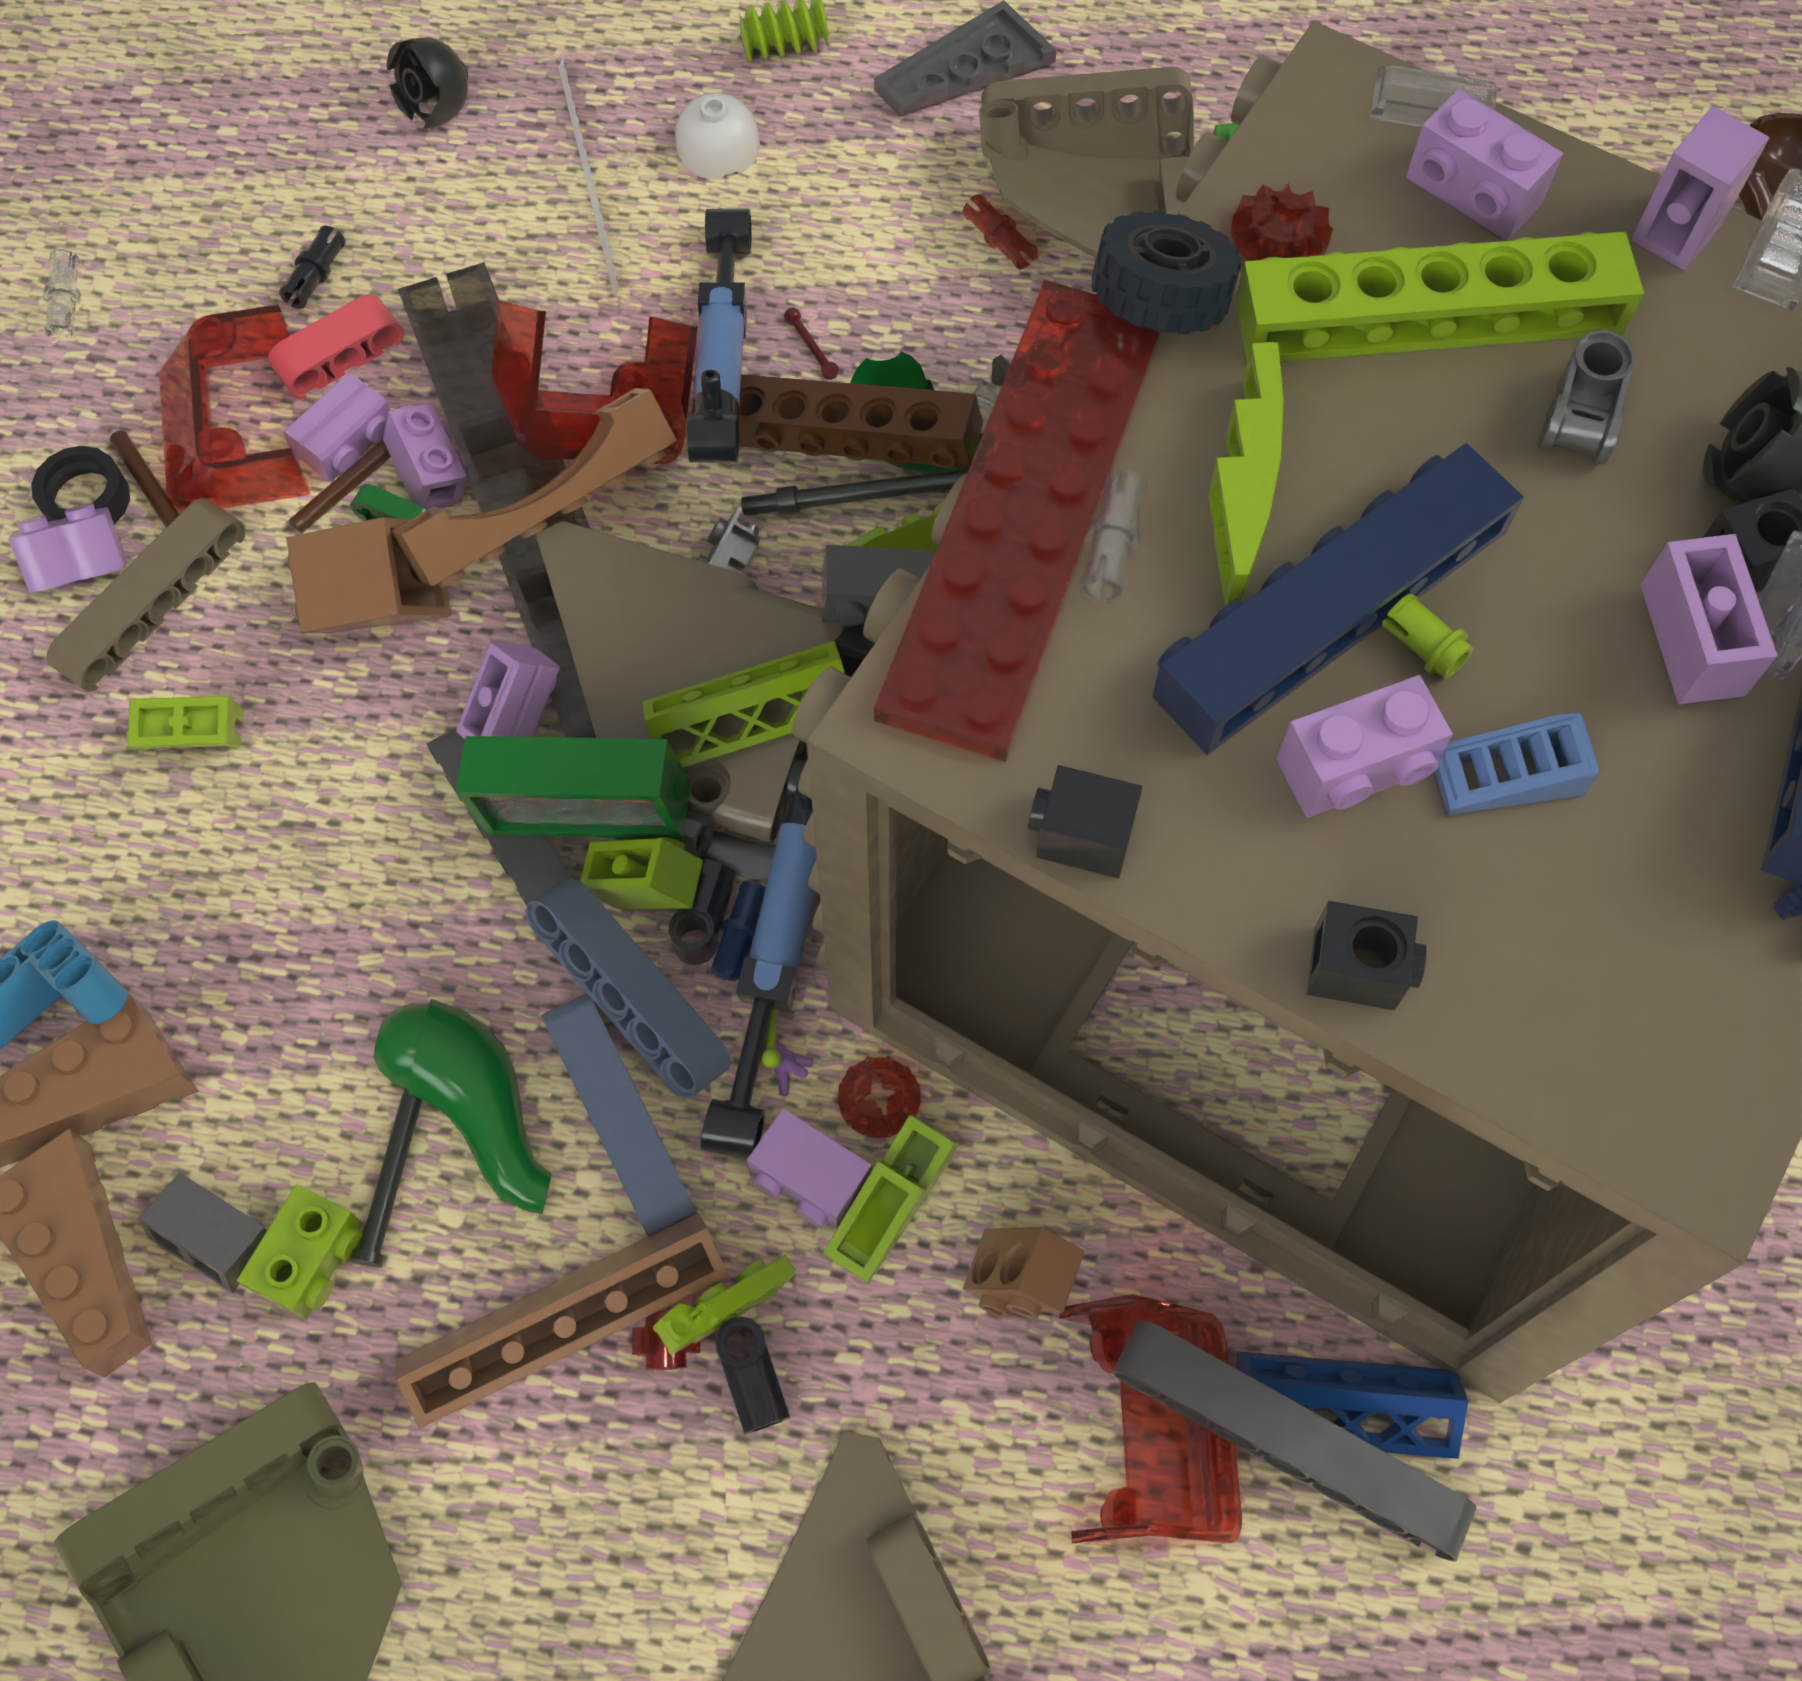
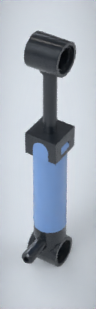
M706 209L707 253H718L716 282H699V331L692 414L688 415L687 423L688 457L690 463H738V418L743 339H746L747 309L745 282H734L736 253H751L750 209Z
M799 754L795 756L787 786V803L749 957L744 958L736 990L742 1003L752 1004L753 1006L730 1100H711L701 1135V1150L744 1160L748 1159L760 1142L764 1127L765 1110L751 1106L750 1102L772 1011L775 1009L789 1013L792 1012L799 982L798 969L817 894L816 891L808 887L809 876L817 859L816 849L803 841L807 822L813 812L812 799L798 791L799 779L808 756Z

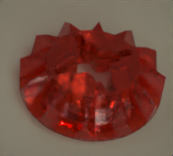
M1289 182L1280 191H1273L1267 185L1262 184L1256 195H1243L1231 222L1232 240L1239 252L1249 261H1257L1269 257L1295 258L1324 255L1333 232V228L1329 225V207L1317 206L1313 191L1302 195L1293 193ZM1274 215L1280 217L1284 223L1294 222L1291 234L1289 231L1286 232L1281 225L1271 226Z
M890 1055L885 1058L867 1056L855 1066H849L846 1075L839 1084L838 1105L843 1119L853 1130L867 1137L887 1138L897 1135L908 1116L917 1115L920 1108L921 1092L919 1082H917L908 1065L895 1061ZM872 1077H876L877 1082L881 1083L883 1090L892 1089L895 1091V1094L887 1097L886 1115L882 1114L881 1107L878 1108L875 1100L866 1101L864 1099L865 1096L871 1094Z

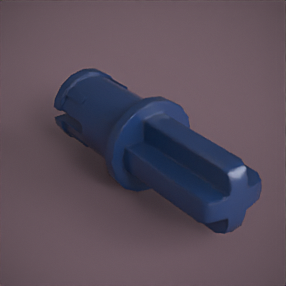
M744 881L740 884L730 917L723 920L720 928L724 934L711 967L712 972L719 979L737 981L740 978L744 958L748 956L766 888L758 883Z

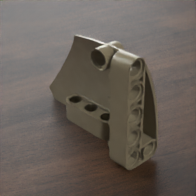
M1160 67L998 81L991 83L984 89L979 110L982 153L990 159L1002 200L1051 234L1081 251L1097 257L1104 227L1108 223L1112 224L1116 217L1132 215V212L1143 211L1144 213L1162 211L1167 214L1177 215L1184 203L1176 199V189L1185 163L1194 148V109L1190 78L1181 68ZM1171 91H1179L1182 93L1180 96L1174 99H1166L1163 97L1166 93ZM1126 95L1138 97V99L1130 103L1120 101ZM1085 98H1089L1095 101L1092 105L1089 106H1080L1076 104L1078 101ZM1040 102H1048L1052 105L1045 110H1038L1033 107ZM1171 132L1181 133V135L1175 139H1167L1164 137L1165 135Z
M561 521L535 534L596 738L651 739L644 721L642 701L834 641L848 627L838 623L822 622L821 608L760 591L755 582L749 577L725 568L565 521ZM802 691L795 692L793 694L799 696ZM781 698L767 701L759 716L774 723L787 719L794 704ZM754 706L745 709L751 712ZM729 713L718 717L711 731L726 738L739 734L746 720ZM705 721L698 723L697 725L703 727ZM754 724L751 730L759 728V726ZM683 729L662 735L663 739H668L675 754L690 750L697 738V735ZM793 733L683 767L691 783L687 810L711 817L715 824L713 831L726 826L730 831L772 843L781 827L787 803L788 780L794 758L797 754L808 756L807 744L795 738ZM705 740V742H704L703 745L708 744V743H712V742H710V741H708V740ZM707 797L715 798L714 801L707 803L699 801Z

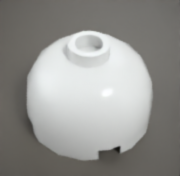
M709 93L691 100L681 111L675 126L677 154L683 166L699 177L717 180L724 179L725 175L733 174L737 171L740 174L754 163L760 149L758 128L754 115L741 100L729 94Z

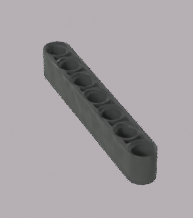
M1137 1320L1113 1371L1114 1376L1120 1381L1418 1547H1420L1422 1542L1437 1550L1435 1556L1447 1561H1457L1477 1509L1472 1501L1174 1333L1148 1321Z

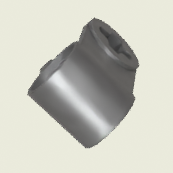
M1597 330L1589 332L1580 338L1557 383L1554 398L1543 424L1538 447L1549 450L1555 444L1591 454L1593 462L1602 465L1606 464L1621 429L1625 413L1623 404L1635 363L1633 348L1623 336L1612 331Z

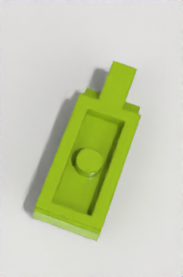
M786 1255L767 1266L762 1259H759L735 1276L737 1284L728 1289L723 1282L716 1284L695 1300L696 1307L678 1303L653 1326L655 1332L657 1331L661 1340L668 1348V1352L673 1355L689 1344L697 1343L720 1329L723 1323L731 1318L739 1317L769 1299L796 1274V1269Z

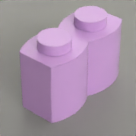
M86 503L65 510L66 518L48 522L45 515H40L17 523L19 530L12 532L8 540L29 593L48 590L77 580L97 577L125 568L127 558L108 507L95 509L93 503Z

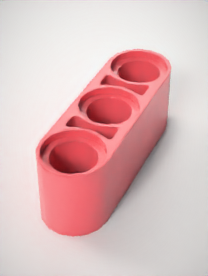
M368 294L351 301L277 343L269 353L268 362L291 394L296 398L303 399L307 397L305 393L315 387L321 389L346 375L344 373L345 370L354 365L358 368L383 354V349L391 344L399 345L404 337V329L378 296Z

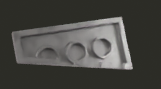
M1003 0L875 77L874 91L901 116L988 86L991 83L1056 62L1057 50Z

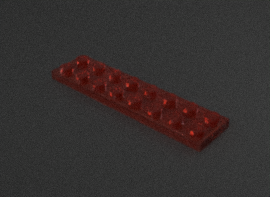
M1048 280L1043 281L875 704L874 721L1000 761H1007L1162 332H1156L1154 329L1143 326L1141 328L1130 324V321L1122 317L1118 318L1110 313L1111 310L1108 307L1100 304L1097 300V294Z

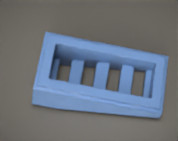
M1576 712L1546 717L1449 742L1438 761L1439 767L1435 771L1446 813L1449 816L1583 796L1598 777L1599 766L1582 714ZM1531 752L1537 774H1528L1522 753ZM1501 757L1508 781L1499 783L1492 758ZM1461 762H1473L1480 788L1469 790Z

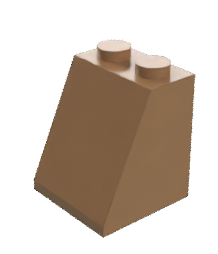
M381 517L286 537L289 553L288 567L292 573L296 600L295 613L299 620L300 633H334L451 617L447 586L440 588L438 584L430 586L421 582L391 532L409 520Z

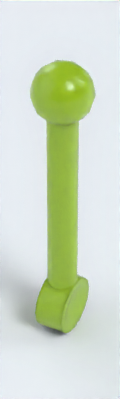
M775 1009L772 1011L766 1036V1050L761 1057L763 1065L771 1069L778 1067L782 1060L781 1054L777 1050Z

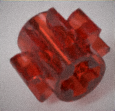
M658 1311L645 1318V1327L632 1328V1355L645 1356L646 1370L686 1369L687 1354L701 1353L700 1341L689 1344L673 1355L668 1352V1348L661 1340L657 1331H654L653 1326L669 1311Z

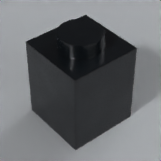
M1058 765L1051 790L1037 788L1027 829L1040 832L1036 858L1120 878L1143 786Z

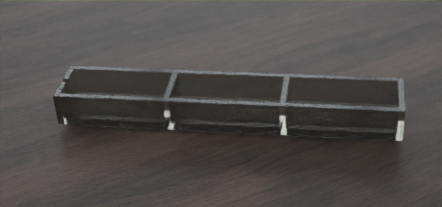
M484 262L445 274L456 310L450 312L447 310L437 277L398 289L409 324L449 426L459 457L463 463L480 513L506 506L532 494L549 483L566 468ZM582 507L567 514H562L561 511H558L545 519L547 526L544 529L561 521L590 529ZM534 534L528 538H522L518 535L504 544L506 551L497 558L530 646L538 649L560 666L556 686L549 696L565 737L596 738L536 535Z

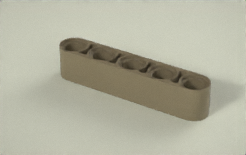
M200 498L195 500L55 638L47 651L46 660L48 664L87 692L97 690L99 687L96 684L105 674L110 676L132 654L129 650L139 640L144 642L166 620L163 616L172 607L176 609L198 587L195 583L204 574L209 576L231 554L228 550L236 542L241 543L244 540L246 533L245 525L209 499Z

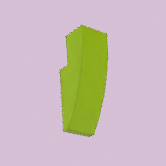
M909 1115L883 1160L876 1163L822 1254L866 1283H869L941 1176L961 1142L918 1115Z

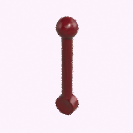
M788 308L784 313L785 321L790 325H794L821 365L822 376L828 380L835 379L839 375L838 365L827 360L801 322L800 311L797 308Z

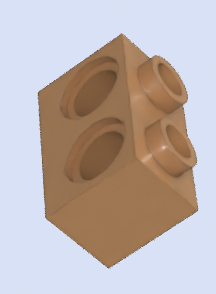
M1043 1227L984 1229L962 1289L980 1298L978 1306L981 1309L1004 1318H1009L1011 1312L1032 1319H1038L1040 1313H1063L1085 1250Z

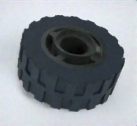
M1143 211L1132 212V215L1116 217L1112 224L1108 223L1104 227L1092 274L1091 287L1092 291L1097 293V300L1102 306L1108 307L1111 310L1110 313L1118 318L1122 317L1130 321V324L1141 328L1142 326L1151 328L1156 332L1162 333L1178 332V334H1190L1191 331L1197 330L1202 332L1209 330L1210 326L1214 324H1220L1224 316L1228 314L1242 265V258L1238 257V248L1235 244H1231L1228 241L1226 235L1221 231L1217 232L1211 228V225L1202 221L1198 222L1189 219L1188 216L1172 215L1162 211H1154L1153 213H1144Z

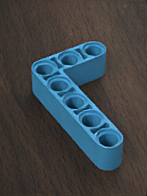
M51 920L41 924L0 958V1049L61 996L93 1025L101 1024L111 1019L123 1008L127 1001V989L59 921Z

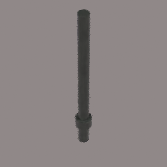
M1000 465L798 490L796 485L779 487L776 489V493L742 497L741 506L744 515L779 511L780 515L800 513V508L951 490L958 479L965 474H969L988 484Z

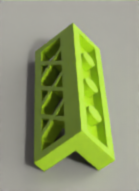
M831 641L642 701L644 721L651 739H663V734L679 729L697 735L690 750L676 754L683 768L791 734L799 706L816 678L829 667H834L843 673L845 671L835 641ZM802 691L799 696L793 694L795 692ZM781 698L794 704L787 719L774 723L759 716L767 701ZM754 706L751 712L745 709ZM729 713L746 720L739 734L726 738L711 731L717 718ZM705 721L703 727L697 725L698 723ZM754 724L759 726V728L751 730ZM705 740H708V741L712 742V743H708V744L703 745L704 742H705Z

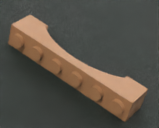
M635 388L597 410L596 413L600 421L582 451L559 475L532 494L506 506L470 515L450 516L443 509L431 507L391 531L420 581L430 586L438 584L440 588L458 581L465 575L463 568L479 559L481 563H485L498 557L506 551L504 544L516 536L520 535L522 538H528L540 532L547 526L545 519L558 511H561L562 514H567L577 510L587 503L588 500L585 495L599 487L602 490L611 489L626 480L627 475L625 472L640 463L642 467H645L665 457L667 453L664 448L677 440L651 390Z

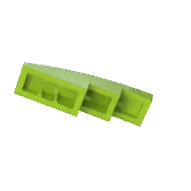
M1278 342L1251 344L1242 380L1244 399L1234 400L1225 436L1228 457H1218L1216 459L1208 491L1225 606L1236 599L1242 601L1270 517L1282 451L1284 395Z

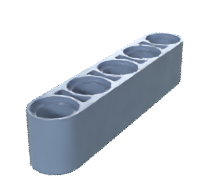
M567 878L527 904L526 918L534 933L677 1096L685 1099L694 1097L729 1069L731 1065L730 1055L723 1042L580 880Z
M585 993L542 1014L541 1017L647 1236H651L696 1214L694 1205L591 997Z

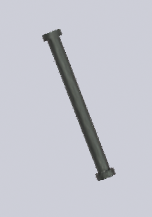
M406 1088L402 1092L359 1249H353L350 1261L356 1264L382 1268L385 1256L380 1253L422 1099L408 1094V1089Z

